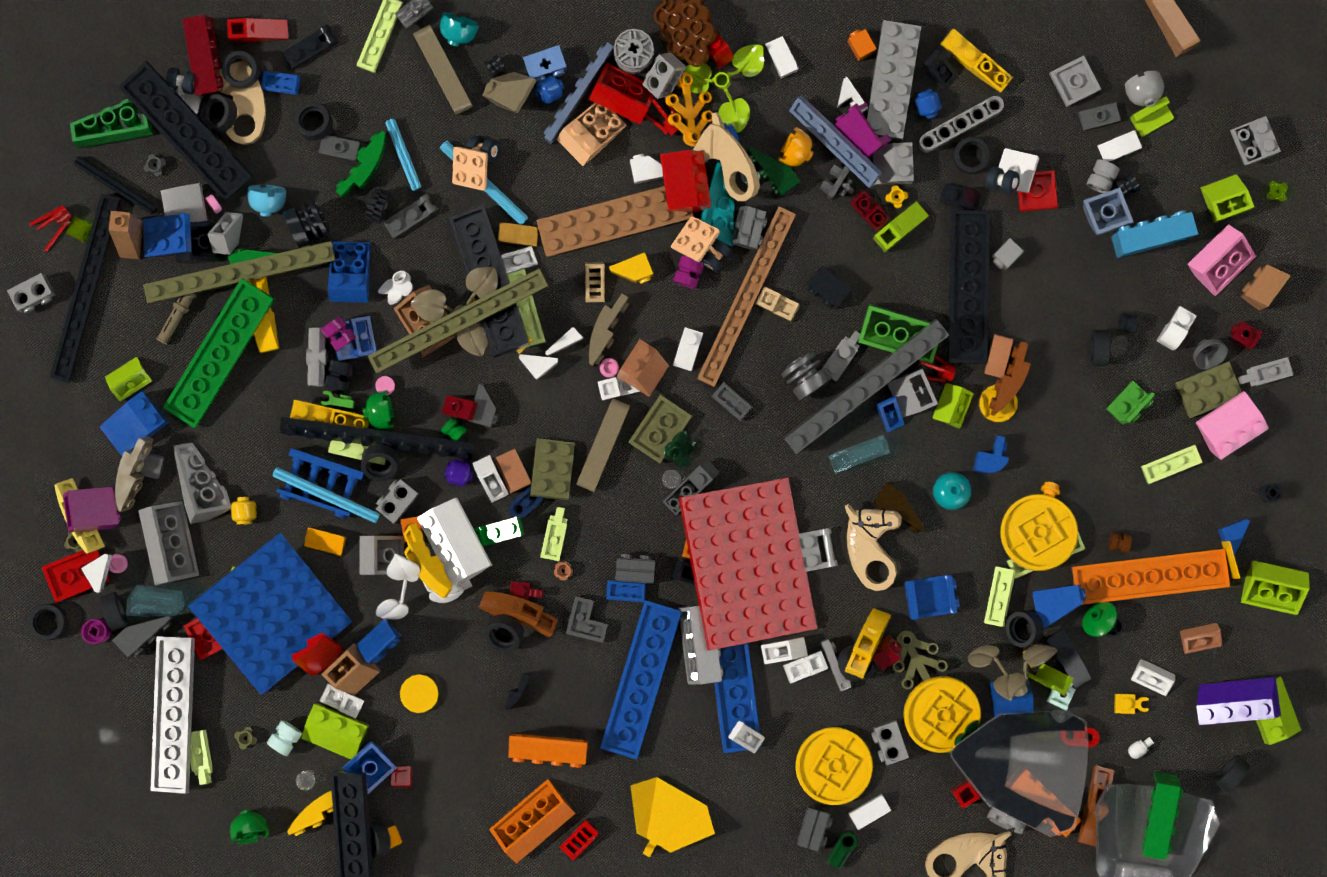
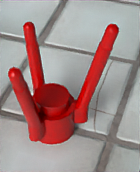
M653 99V104L666 119L663 122L665 126L648 114H645L644 117L660 128L665 135L667 133L671 136L674 135L678 129L669 124V116L657 101ZM668 106L671 114L676 113L672 106Z
M63 205L29 223V226H33L49 218L37 227L38 230H41L54 220L59 225L63 223L44 249L45 252L50 249L63 230L71 223L69 219L72 216Z
M936 355L934 360L941 363L940 366L920 361L921 365L938 370L937 375L940 377L926 376L927 380L943 383L946 380H953L956 367L951 366L952 363H948Z

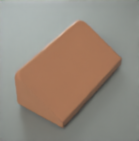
M1217 623L1180 631L1185 654L1222 646L1221 629Z

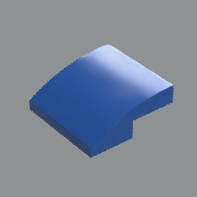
M370 316L345 321L347 323L346 328H350L356 338L338 351L335 350L337 361L364 357L376 352ZM341 332L336 334L339 338L342 337Z

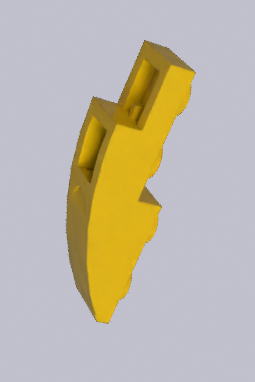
M952 29L941 42V45L953 55L954 59L997 91L1002 92L1013 78L987 54L980 52L955 29Z
M267 277L249 281L269 294ZM271 307L254 333L260 353L279 349L274 312L271 311Z
M294 400L290 418L360 428H368L369 419H365L363 415Z
M417 524L409 525L404 533L408 543V547L404 551L406 558L420 567L418 576L432 591L442 598H447L453 588L451 580L445 573L444 564L440 561L438 555L430 556V550L425 545L423 534L418 529Z
M875 608L872 609L854 645L845 672L864 678L891 618L890 614Z
M332 790L313 801L297 816L287 831L288 835L294 833L297 836L306 832L305 828L312 825V828L324 824L322 820L327 818L324 811L326 810L327 813L333 811Z

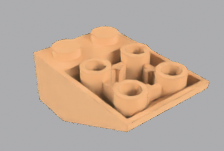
M594 103L563 128L557 140L584 166L627 125L616 113Z

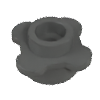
M154 154L148 156L144 170L160 176L163 166L166 165V160L164 158L159 159Z

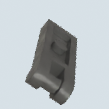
M428 194L423 195L417 201L383 222L393 239L438 211L436 205L431 203V198ZM424 204L427 210L422 213L419 207Z

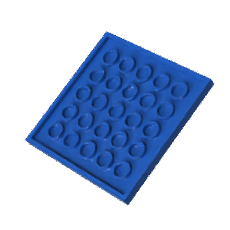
M280 532L188 605L190 610L261 695L298 666L293 662L292 655L308 647L306 640L322 632L332 639L352 623L351 619Z

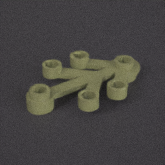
M910 631L899 633L897 641L900 643L902 650L901 660L896 663H901L902 668L896 670V663L892 667L894 671L902 672L905 668L903 661L908 651L911 660L906 676L901 682L904 689H911L913 687V677L916 668L923 681L930 679L924 664L934 667L941 672L947 669L946 661H938L919 655L915 649L917 647L927 650L929 654H936L939 650L937 644L917 640ZM904 637L910 638L908 644L903 642ZM931 645H935V652H930L929 647ZM940 662L945 664L944 669L938 668ZM906 680L911 682L909 687L904 686Z

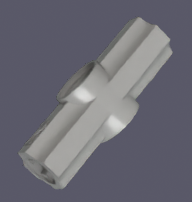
M309 328V342L306 351L308 386H324L327 349L326 336L321 331L322 328Z

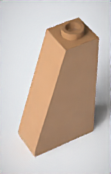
M1145 0L1176 57L1193 49L1200 42L1199 37L1174 0Z
M111 211L109 232L120 258L140 260L143 221L128 212Z

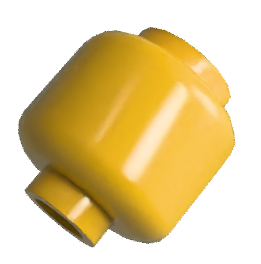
M238 497V501L231 504L232 520L237 522V525L252 524V521L257 518L256 503L249 501V497Z

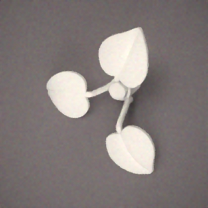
M394 554L387 568V575L395 580H404L401 598L399 601L395 599L385 600L378 606L376 615L383 619L396 620L407 615L408 606L402 604L407 581L414 582L419 578L420 567L413 561L398 554ZM424 583L427 591L431 592L429 599L438 603L453 601L464 591V588L453 585V589L447 598H442Z

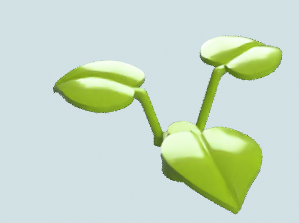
M749 45L739 49L734 54V59L732 60V64L738 70L731 73L719 72L714 78L710 79L712 70L706 63L700 67H693L689 64L683 71V73H689L693 78L692 85L690 86V90L693 93L700 94L708 91L709 82H714L718 88L724 90L730 102L723 103L719 108L718 114L722 122L732 124L737 133L746 127L750 117V108L742 98L733 101L728 91L731 85L730 77L740 72L746 77L758 75L764 66L762 45Z

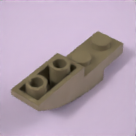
M624 294L620 295L612 309L605 305L598 316L589 347V364L592 367L595 364H600L604 357L602 355L605 348L609 349L615 341L612 338L614 334L609 331V328L613 329L619 321L617 316L620 312L624 313L629 306L627 302L628 297Z
M149 436L138 438L134 449L124 451L121 458L115 486L116 507L119 512L132 508L135 503L134 497L143 486L144 476L138 472L144 467L143 461L152 450L151 444L154 439Z

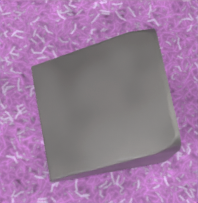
M149 453L143 461L144 467L140 474L159 479L163 471L164 457Z

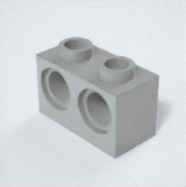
M672 53L659 54L654 60L653 67L646 74L643 86L657 99L665 98L672 93L686 66Z
M42 273L7 290L17 311L21 313L33 311L35 309L34 306L40 303L42 305L52 301L51 297L56 295L46 275ZM43 285L45 291L42 295H38L37 289ZM26 294L28 300L26 303L21 304L20 297Z
M401 479L398 482L395 480L388 488L390 490L386 497L383 495L376 503L378 505L376 510L393 524L397 523L419 496L418 492ZM404 487L407 490V496L401 499L398 497L397 492L400 488ZM392 502L395 505L393 513L386 512L385 506L387 503Z
M893 720L873 727L874 732L871 734L874 743L879 744L880 751H878L881 762L885 761L886 765H890L909 758L897 721ZM889 729L891 731L890 738L882 739V730ZM891 747L897 749V755L893 758L887 755V751Z

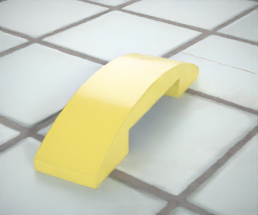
M73 478L54 485L65 521L66 514L63 495L68 490H78ZM97 530L71 532L87 554L105 547Z

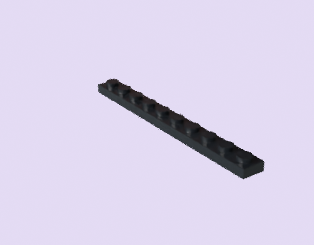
M105 194L100 196L50 374L52 379L67 383L71 381L111 238L109 232L111 211H118L121 202L120 198Z
M281 417L280 433L288 436L297 435L309 439L319 438L325 441L334 440L346 444H362L363 446L384 444L404 452L414 451L421 454H436L442 457L451 456L459 459H472L474 443L287 417Z

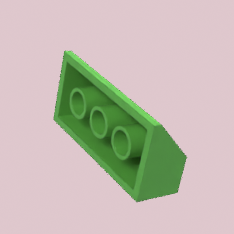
M869 304L858 342L893 352L931 322ZM938 344L918 360L932 364Z

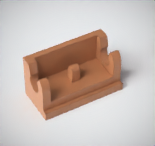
M515 449L494 459L510 494L531 484Z

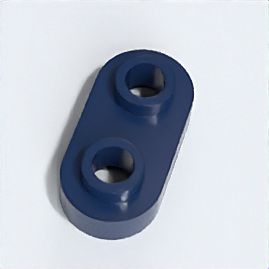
M529 487L511 503L509 507L510 514L514 518L520 516V519L526 517L542 502L543 497L531 500V487ZM517 506L523 507V511L521 513L516 512Z

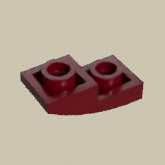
M862 190L849 202L876 232L891 219L865 190Z

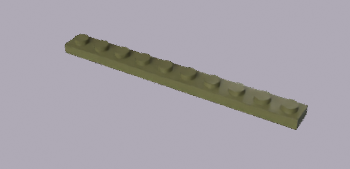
M330 241L143 284L147 303L150 304L237 284L241 278L247 281L333 262L336 261L332 242Z
M537 269L368 355V358L375 372L379 373L543 290L549 285L541 269Z

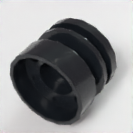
M313 198L308 200L311 208L309 210L303 202L301 203L302 213H299L295 207L283 211L288 228L299 248L311 244L310 234L312 233L320 240L321 237L318 230H321L325 237L329 235L326 218Z

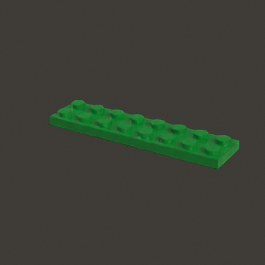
M241 278L163 408L193 428H197L275 298L246 279Z

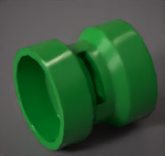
M452 417L441 429V432L449 435L451 440L459 441L468 429L460 426L458 420Z

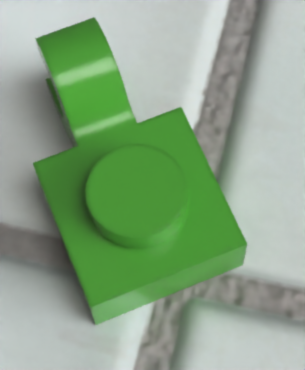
M323 391V394L329 395L330 399L327 402L321 401V404L355 409L356 402L351 400L352 397L340 395V398H336L331 392Z

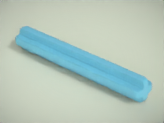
M395 119L387 120L385 124L410 187L413 191L421 188V184Z

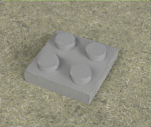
M1085 56L1049 73L1066 107L1101 90Z

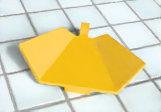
M658 777L630 785L636 833L650 840L643 851V854L646 856H651L656 845L669 852H673L715 834L707 805Z

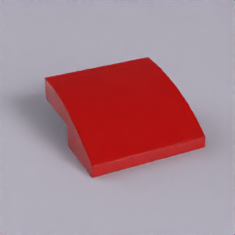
M322 632L306 640L308 647L294 653L292 660L311 676H314L331 665L343 652V647Z

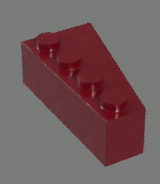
M207 15L183 18L182 22L191 72L195 74L193 83L195 95L204 96L221 93L224 82L222 76H220V60L218 58L214 18Z

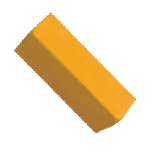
M308 527L304 546L341 556L346 537Z

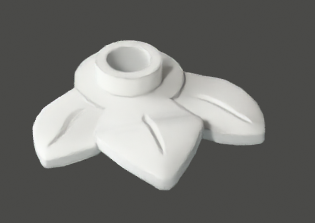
M405 271L396 272L392 279L387 280L380 287L378 293L388 294V303L390 305L399 302L402 296H409L412 292L411 276Z

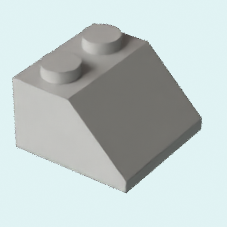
M912 142L886 144L872 155L873 164L883 172L874 185L913 183Z
M360 536V575H387V568L394 554L404 557V536Z

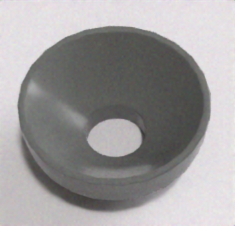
M1205 339L1195 349L1193 360L1198 368L1204 370L1211 369L1225 360L1228 349L1221 340Z

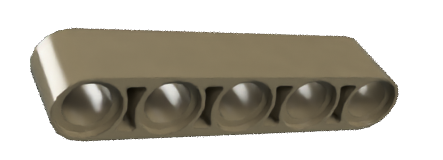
M428 25L413 33L455 115L473 107L431 26Z
M612 399L576 485L595 492L630 405Z

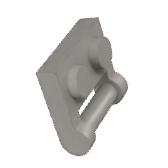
M831 528L798 534L806 572L838 566L831 542ZM823 535L828 561L823 563L817 536Z

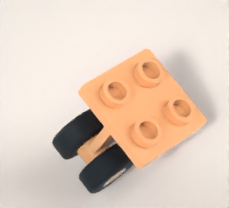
M472 136L467 143V148L454 147L452 183L478 190H486L487 162H494L498 158L500 152L499 142L494 139L484 141V138L480 136Z
M693 216L690 217L671 245L672 249L697 262H703L704 266L714 272H719L722 267V263L719 261L721 257L728 258L732 253V249L728 245L716 239L720 234L719 229Z

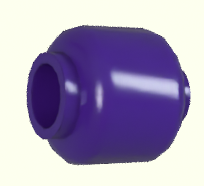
M454 459L451 463L447 464L444 477L447 478L449 484L464 487L467 481L471 482L474 471L470 470L471 466L468 462Z

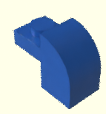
M995 436L992 454L980 451L976 453L973 471L990 474L1000 471L1005 467L1009 460V457L1002 456V453H1005L1007 448V442H1004L1005 437Z

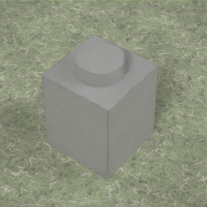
M1009 238L992 256L995 259L993 262L1000 269L1004 268L1006 270L1024 251Z

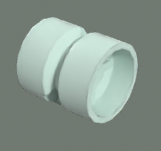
M281 720L276 728L277 733L270 736L267 744L280 754L288 756L293 749L292 743H297L303 733L290 723Z

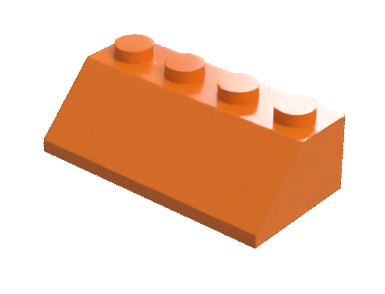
M511 733L509 736L508 758H513V762H524V759H529L534 764H543V761H551V765L555 766L570 763V767L582 768V764L586 765L588 740Z
M547 779L489 830L503 851L517 864L576 813Z

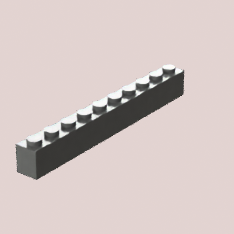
M937 318L784 436L785 441L796 454L948 337V332Z

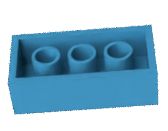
M1186 210L1174 213L1171 218L1165 215L1156 218L1152 223H1149V220L1139 222L1137 225H1134V228H1131L1130 225L1121 227L1119 230H1116V233L1111 238L1116 256L1121 258L1191 239L1198 235L1193 213H1186Z

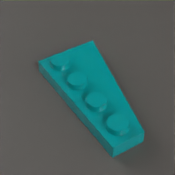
M717 162L709 187L711 207L703 210L700 220L719 229L720 234L716 239L733 247L731 242L734 230V198L729 195L725 188L722 165Z

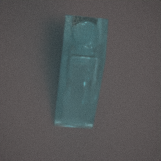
M881 435L828 457L836 474L888 454L890 451L887 440L884 438V435Z
M136 585L127 597L126 616H176L180 610H183L185 599L182 598V591Z

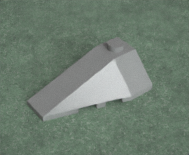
M194 444L174 445L173 449L184 505L190 524L209 521L231 510V503L226 489L223 485L219 484L215 478L216 475L207 467L204 458Z

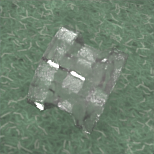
M304 770L296 777V784L301 790H309L317 782V776L310 770Z

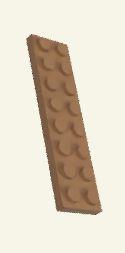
M665 186L536 221L547 258L687 221L693 216V213L668 211Z

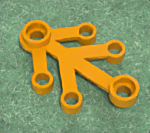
M684 72L676 84L683 90L684 106L679 103L677 95H668L665 100L666 104L672 106L678 112L669 115L668 122L684 134L683 140L685 144L695 147L701 137V131L708 122L712 121L713 112L710 110L704 111L701 114V120L696 126L694 119L705 103L711 101L712 96L707 91L700 93L699 99L693 106L690 90L693 78L689 73ZM681 116L686 119L687 126L681 122Z

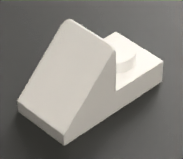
M848 77L843 79L837 108L849 100L851 101V107L856 103L858 105L865 103ZM865 107V108L861 111L862 114H864L865 112H867L868 107Z
M738 721L728 736L731 740L754 754L765 739L764 736Z

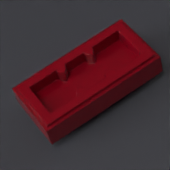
M447 395L442 414L473 421L478 403Z

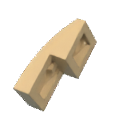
M763 287L756 301L758 306L791 322L800 307L799 303L766 287Z

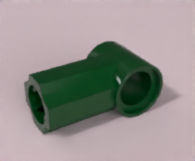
M846 830L840 834L839 840L826 862L837 869H842L850 853L857 845V838L852 831ZM851 836L853 842L850 845L844 844V837Z

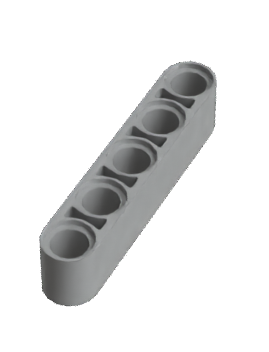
M998 96L990 97L930 130L920 138L918 142L919 149L925 153L931 152L997 116L1004 107L1003 100ZM990 102H996L999 109L992 110L989 106ZM979 111L982 114V119H975L973 112ZM956 121H964L966 127L963 129L958 128ZM940 130H947L949 132V137H941L939 133ZM926 138L930 139L933 143L932 146H924L923 140Z

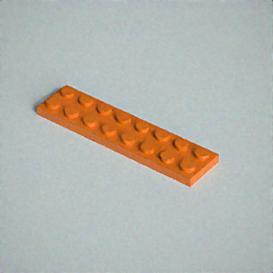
M1225 549L1072 567L1074 585L1081 584V587L1085 588L1086 599H1084L1083 604L1230 587Z

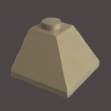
M516 72L492 78L486 85L482 96L498 107L518 113L537 80Z

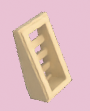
M585 262L586 302H605L604 262ZM589 269H600V272H589ZM589 277H600V280H589ZM601 284V288H589V285ZM589 292H601V296H590Z

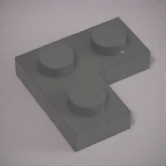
M575 596L566 634L603 643L608 624L589 620L594 601Z

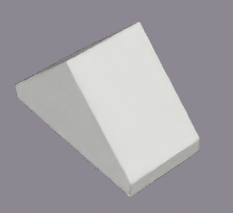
M519 354V359L536 380L558 364V358Z
M104 554L81 568L95 592L103 593L112 558L110 554Z

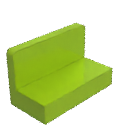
M1166 96L1156 101L1155 105L1146 107L1130 117L1141 137L1174 119L1167 106L1170 102Z
M137 357L105 377L109 389L119 401L124 400L152 382L151 377L142 367Z
M946 383L933 419L960 429L974 393L962 387Z
M1044 663L1041 664L1035 676L1027 672V677L1064 696L1073 681L1072 677Z

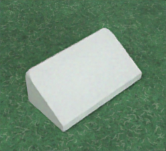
M1140 659L1131 680L1166 696L1175 682V675Z
M880 794L848 814L859 830L887 814L891 809L883 795Z

